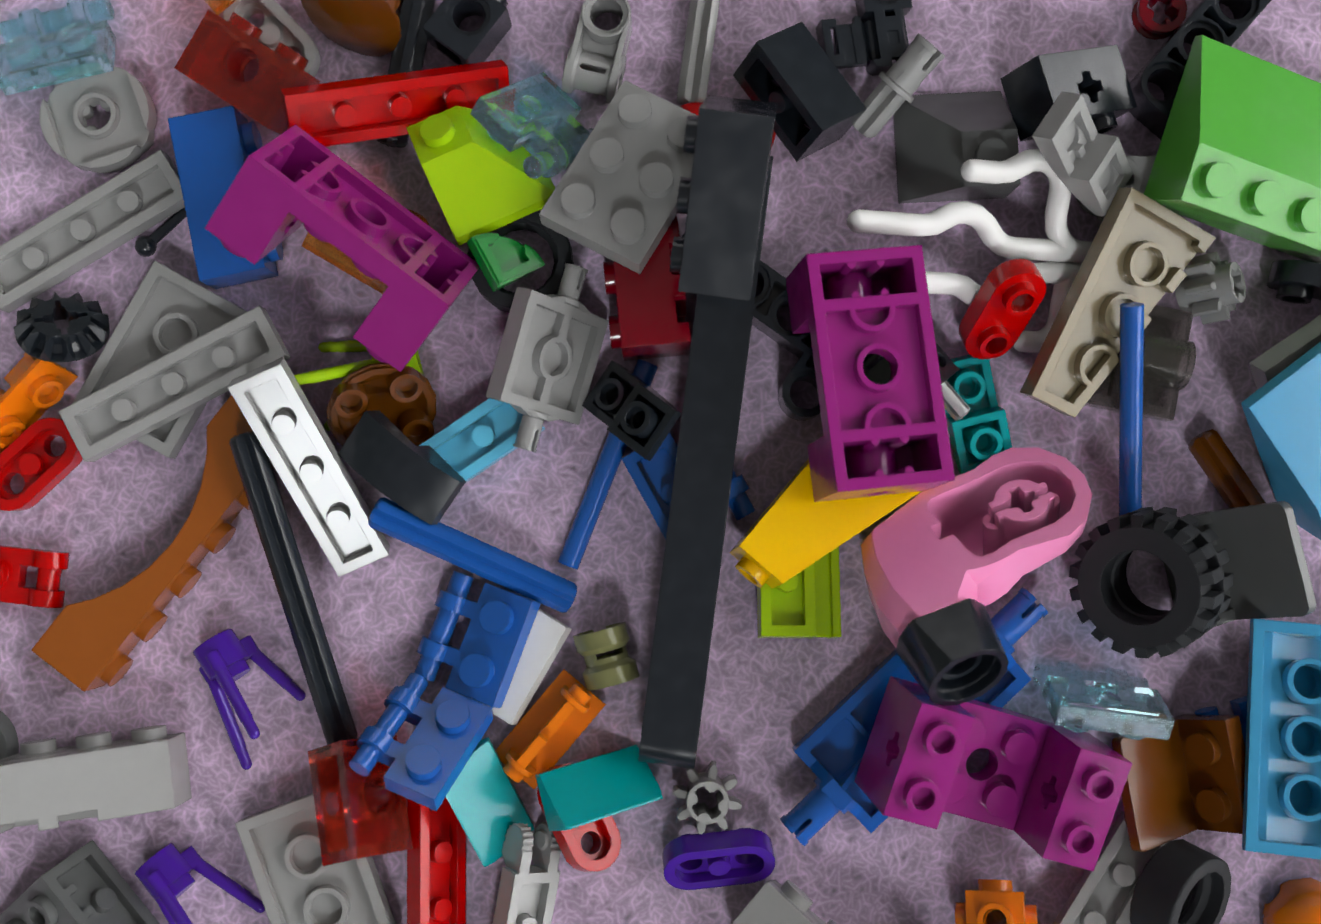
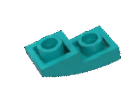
M970 354L951 359L960 370L947 380L970 407L968 414L957 421L945 409L949 441L960 474L975 469L992 455L1012 448L1005 409L998 406L989 359L974 358Z

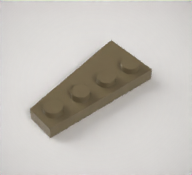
M1119 187L1020 392L1061 414L1075 418L1119 362L1117 354L1120 351V304L1129 302L1143 303L1145 329L1152 320L1148 314L1166 292L1173 293L1187 276L1183 270L1196 253H1205L1216 237L1132 187Z

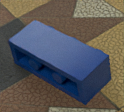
M233 105L168 118L199 281L213 289H219L278 277L276 261L283 260L282 243L254 265L246 258L229 252L222 245L219 238L205 229L248 156L262 147L261 136L255 122H248V119Z

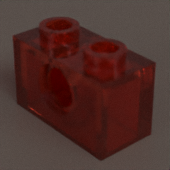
M208 9L174 68L258 123L281 135L288 130L281 89L320 84L321 82L304 71L309 60L280 41L274 51L258 41L263 31L233 12L229 20L226 21ZM258 58L259 71L252 80L245 82V67L250 61Z
M397 735L393 738L395 741H397ZM358 739L342 740L308 751L323 866L413 849L406 798L387 790L383 777L390 767L377 762L368 776L359 775L350 768L349 762L359 749L356 744Z

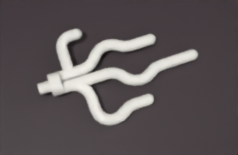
M1039 149L1024 150L1004 161L966 160L961 166L960 173L963 179L968 182L988 184L1011 183L1032 172L1039 171L1044 173L1049 181V192L1045 208V233L1048 239L1007 235L1000 227L996 218L982 205L969 201L950 202L926 214L855 210L847 218V225L852 232L917 237L938 235L958 224H966L973 227L982 242L998 256L1009 259L1043 261L1034 264L1045 283H1053L1054 287L1046 325L1039 331H1023L1014 344V348L1017 351L1037 353L1040 351L1092 244L1089 241L1075 239L1070 234L1067 226V214L1071 192L1049 166ZM926 271L929 294L953 295L969 307L981 288L978 283L965 275L951 272Z

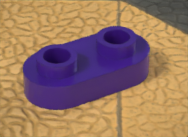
M751 828L703 833L702 835H681L670 841L662 852L663 872L666 881L673 887L682 890L751 884L765 879L775 868V857L770 837L762 831Z

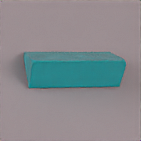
M489 737L480 740L446 795L450 806L484 867L496 862L503 856V842L506 840L505 835L509 825L524 823L531 827V831L535 829L510 777L502 770L504 766Z
M638 746L625 747L536 774L549 831L569 830L663 799L660 786L647 762L638 761Z

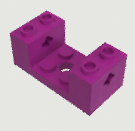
M294 125L248 156L205 227L206 230L220 239L222 245L229 252L246 258L254 265L294 233L302 223L307 232L320 241L331 243L352 259L353 264L360 272L370 278L379 279L388 286L353 338L363 344L369 354L376 360L390 364L400 372L435 329L480 268L475 260L297 125Z
M922 245L806 254L787 276L786 287L792 333L810 332L824 434L807 445L814 502L925 491L954 481L955 477ZM878 354L888 361L891 368V376L886 384L873 383L866 377L863 371V360L866 355Z
M890 676L855 778V783L882 815L937 829L942 813H951L1013 830L1042 858L1094 871L1133 763L1090 733L977 700H971L959 705L941 706L932 702L918 683ZM987 748L989 751L987 765L979 772L968 773L966 761L969 755L977 749Z

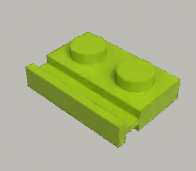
M839 547L773 589L766 583L761 588L757 587L758 638L841 637Z

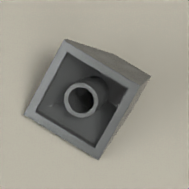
M1001 91L912 95L915 98L914 101L909 103L905 100L894 113L898 204L1004 199L1021 184L1020 179L1015 182L1001 184L968 182L963 179L960 173L961 166L966 160L1004 161L1019 153L1017 127Z

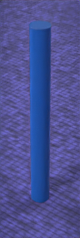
M1138 302L1120 304L1119 516L1142 508L1144 304Z
M638 359L633 374L651 386L658 367ZM611 432L608 433L558 559L559 563L577 570L627 447L625 443Z

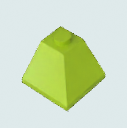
M457 105L406 128L421 166L459 246L467 243L473 236L489 233L543 209L555 190L549 173L523 121Z

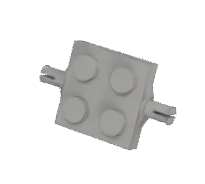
M569 263L564 265L565 268L557 295H544L532 289L516 288L485 396L510 404L518 413L523 414L513 446L535 453L544 420L549 422L562 420L576 425L580 424L584 410L582 405L588 396L609 320L590 313L579 302L588 270Z

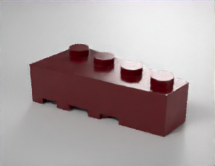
M675 216L641 274L615 261L603 262L606 295H617L618 315L608 316L611 348H622L624 361L689 355L691 336L689 322L685 320V316H687L686 292L678 291L680 273L670 272L674 236L680 237L677 216Z

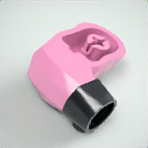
M1039 447L1009 448L992 455L975 469L956 476L954 481L922 491L875 527L862 543L863 567L869 597L881 627L896 647L901 661L932 702L941 706L959 705L982 696L997 685L1006 674L1009 661L985 606L990 605L1005 595L1025 574L1065 553L1083 534L1088 518L1092 492L1085 475L1067 458Z

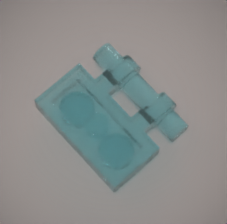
M67 0L66 7L45 12H40L38 8L18 12V18L0 22V32L6 42L0 44V88L5 96L114 71L116 37L107 22L115 18L110 0H93L89 2L88 0Z
M544 72L479 97L470 113L487 130L489 136L497 143L503 145L509 152L524 147L531 154V156L524 160L523 169L527 176L533 179L541 176L551 178L562 173L567 168L568 163L573 162L594 129L589 128L586 130L576 120L582 108L565 92H562V89Z
M1059 661L1056 666L1043 664L1035 666L1033 673L1034 685L1044 687L1042 696L1056 726H1062L1070 731L1080 733L1089 730L1118 733L1123 737L1133 740H1141L1145 737L1169 740L1175 720L1158 690L1149 689L1146 678L1129 676L1126 670L1106 668L1105 673L1080 670L1077 663Z

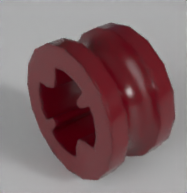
M1138 0L1133 6L1131 15L1133 26L1145 38L1152 40L1164 39L1179 28L1185 20L1187 14L1186 0ZM1158 1L1166 5L1164 13L1171 17V21L1167 17L1161 24L1152 20L1154 11L1150 8Z

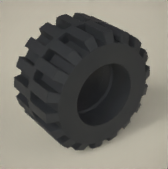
M1153 506L1128 512L1094 528L1088 533L1090 539L1080 543L1074 553L1081 558V561L1070 565L1069 577L1078 579V585L1070 588L1069 591L1071 601L1080 600L1084 608L1076 613L1082 624L1091 620L1096 626L1091 634L1099 642L1109 637L1114 640L1112 650L1124 654L1134 648L1136 658H1149L1157 652L1160 657L1171 655L1203 636L1221 620L1218 615L1228 608L1232 598L1225 595V590L1234 585L1233 573H1224L1222 565L1231 561L1227 550L1224 549L1216 552L1211 544L1219 538L1211 528L1204 532L1198 530L1196 527L1200 519L1191 514L1178 517L1177 509L1163 507L1154 511ZM1134 550L1145 551L1157 556L1171 570L1176 583V599L1171 610L1151 608L1138 600L1131 591L1127 582L1126 567L1129 557Z

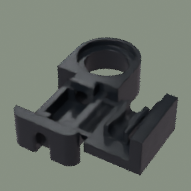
M855 0L857 16L852 18L851 24L836 25L835 18L824 19L819 22L816 27L818 44L837 69L863 67L868 64L867 61L872 60L866 71L872 76H877L881 71L887 73L894 64L892 60L897 62L909 46L904 15H907L913 7L912 0ZM832 29H833V31H834V32H833V35H834V41H835L836 55H834V49H833V43H832V36H831V30H832Z

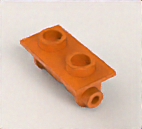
M26 352L23 354L24 357L4 377L11 387L6 392L0 388V453L36 422L51 406L57 404L62 399L64 391L77 379L78 376L55 362L37 359Z
M563 669L496 748L501 762L505 764L502 770L513 781L520 783L523 780L535 789L538 786L535 775L546 772L549 768L555 766L606 704L591 691H587L581 682Z

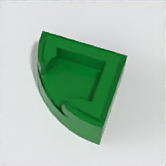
M497 233L479 234L467 241L493 292L540 270L545 265L542 258L532 247L527 244L523 245L511 238L500 236Z

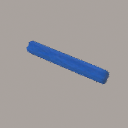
M385 497L379 498L369 516L368 525L371 528L561 613H566L575 600L577 594L575 583L441 522L430 525Z

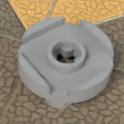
M87 60L65 68L51 82L56 87L50 93L48 102L44 99L42 100L39 112L40 126L52 150L81 170L96 173L119 171L136 162L153 145L155 139L154 130L157 123L154 101L147 88L129 72L122 68L114 67L109 62ZM101 105L104 110L111 112L110 119L101 129L94 125H87V120L94 116L93 107Z

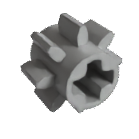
M1218 252L1193 257L1190 261L1191 265L1186 266L1184 269L1187 276L1175 290L1176 300L1181 311L1184 314L1192 313L1193 317L1200 316L1203 325L1230 319L1229 311L1236 310L1235 304L1244 302L1246 297L1245 280L1240 266L1236 262L1220 261Z
M716 761L710 762L707 772L699 774L695 768H686L690 780L687 786L673 785V795L686 799V804L682 805L677 811L678 820H685L692 816L697 821L698 834L701 835L706 829V824L717 822L723 830L728 829L725 817L728 808L739 810L742 807L740 799L727 794V791L734 788L738 783L736 776L733 774L721 779L717 776ZM704 786L710 793L719 790L716 794L717 805L711 809L705 803H700L696 806L698 788Z

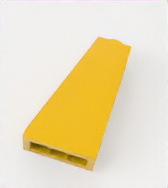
M808 458L729 553L739 561L735 567L748 581L760 588L766 583L773 589L785 583L921 491L814 502Z

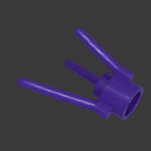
M227 629L199 645L193 651V655L201 666L199 671L209 685L240 765L243 769L248 770L251 768L252 762L230 706L231 703L248 736L251 739H257L260 736V730L235 683L236 680L251 670L246 661L251 659L296 700H304L306 694L286 673L260 651L251 635L239 640L233 629Z
M170 843L154 854L135 872L137 878L159 905L169 924H193L177 900L179 896L196 882L190 875L192 870L197 871L258 913L265 911L263 902L204 861L192 846L180 853L174 844Z

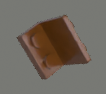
M1183 714L1112 739L1113 750L1133 763L1121 794L1124 819L1133 851L1146 852L1196 830L1242 834L1245 744L1239 715Z

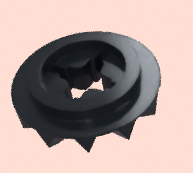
M54 292L50 300L44 301L32 298L29 309L17 311L14 333L18 345L27 354L43 361L64 363L84 359L100 350L109 338L110 326L108 315L102 314L98 301L83 302L80 293H76L69 298H60ZM67 320L69 325L66 328L67 334H61V329H57L55 321Z

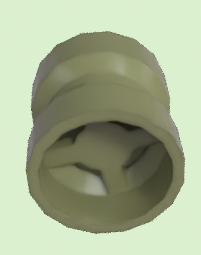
M626 622L606 626V629L595 632L592 629L573 635L576 652L584 657L586 664L582 675L587 691L611 687L640 676L636 660L628 655L626 644L630 637ZM614 650L613 653H609V654H605V655H601V656L596 657V654H600V653H604V652H608V651Z

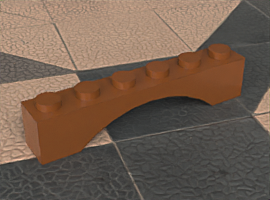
M232 394L206 426L207 455L201 487L188 519L171 545L150 567L123 586L94 599L66 605L32 648V652L85 692L103 687L105 684L111 687L122 679L133 664V660L128 657L133 648L140 640L147 642L160 631L168 618L162 612L175 595L178 598H182L196 585L202 575L197 566L209 551L216 554L231 540L236 531V528L231 523L244 507L247 510H251L229 443L233 436L251 431L252 428Z

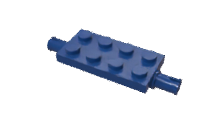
M1023 587L1016 596L991 618L1009 661L1006 674L997 685L974 700L1002 708L1032 680L1011 655L1015 652L1012 645L1042 617H1045L1048 611L1041 603L1037 605L1035 603L1037 599ZM896 649L792 747L793 751L817 776L814 780L817 786L790 812L780 818L785 827L791 833L794 832L796 839L804 846L839 811L843 814L847 811L851 812L870 833L889 817L882 815L855 783V778L890 676L918 683L901 661Z

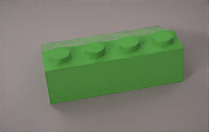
M1204 35L1195 36L1144 195L1176 214L1305 261L1321 264V83Z

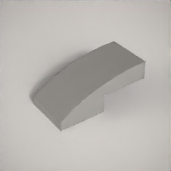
M1062 91L1032 137L1049 166L1069 191L1094 215L1105 217L1118 188L1125 187L1132 177V169L1119 137L1097 132L1082 94Z

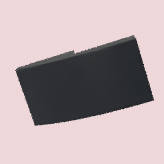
M611 360L582 405L608 426L607 430L648 461H651L682 414L652 387L623 365Z
M380 410L364 412L338 453L352 469L381 493L430 525L438 524L466 483V480L430 445H414Z

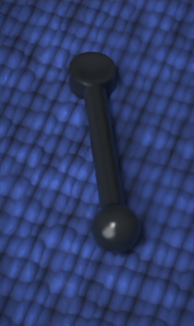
M185 207L173 214L150 236L139 237L135 242L137 253L144 257L153 255L157 249V244L186 217Z

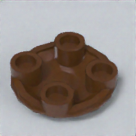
M301 0L302 6L311 22L329 40L347 50L365 56L382 57L394 51L401 38L400 19L396 13L400 6V0Z
M368 364L349 373L334 388L327 404L328 427L336 441L342 446L364 412L369 410H380L416 446L421 445L434 435L432 423L436 416V394L429 380L411 366L406 365L400 372L390 364Z

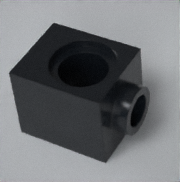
M443 0L425 23L423 30L430 44L457 65L485 62L512 27L506 8L508 2L506 0ZM477 15L485 19L482 26L475 31L467 32L459 29L461 22L469 16Z

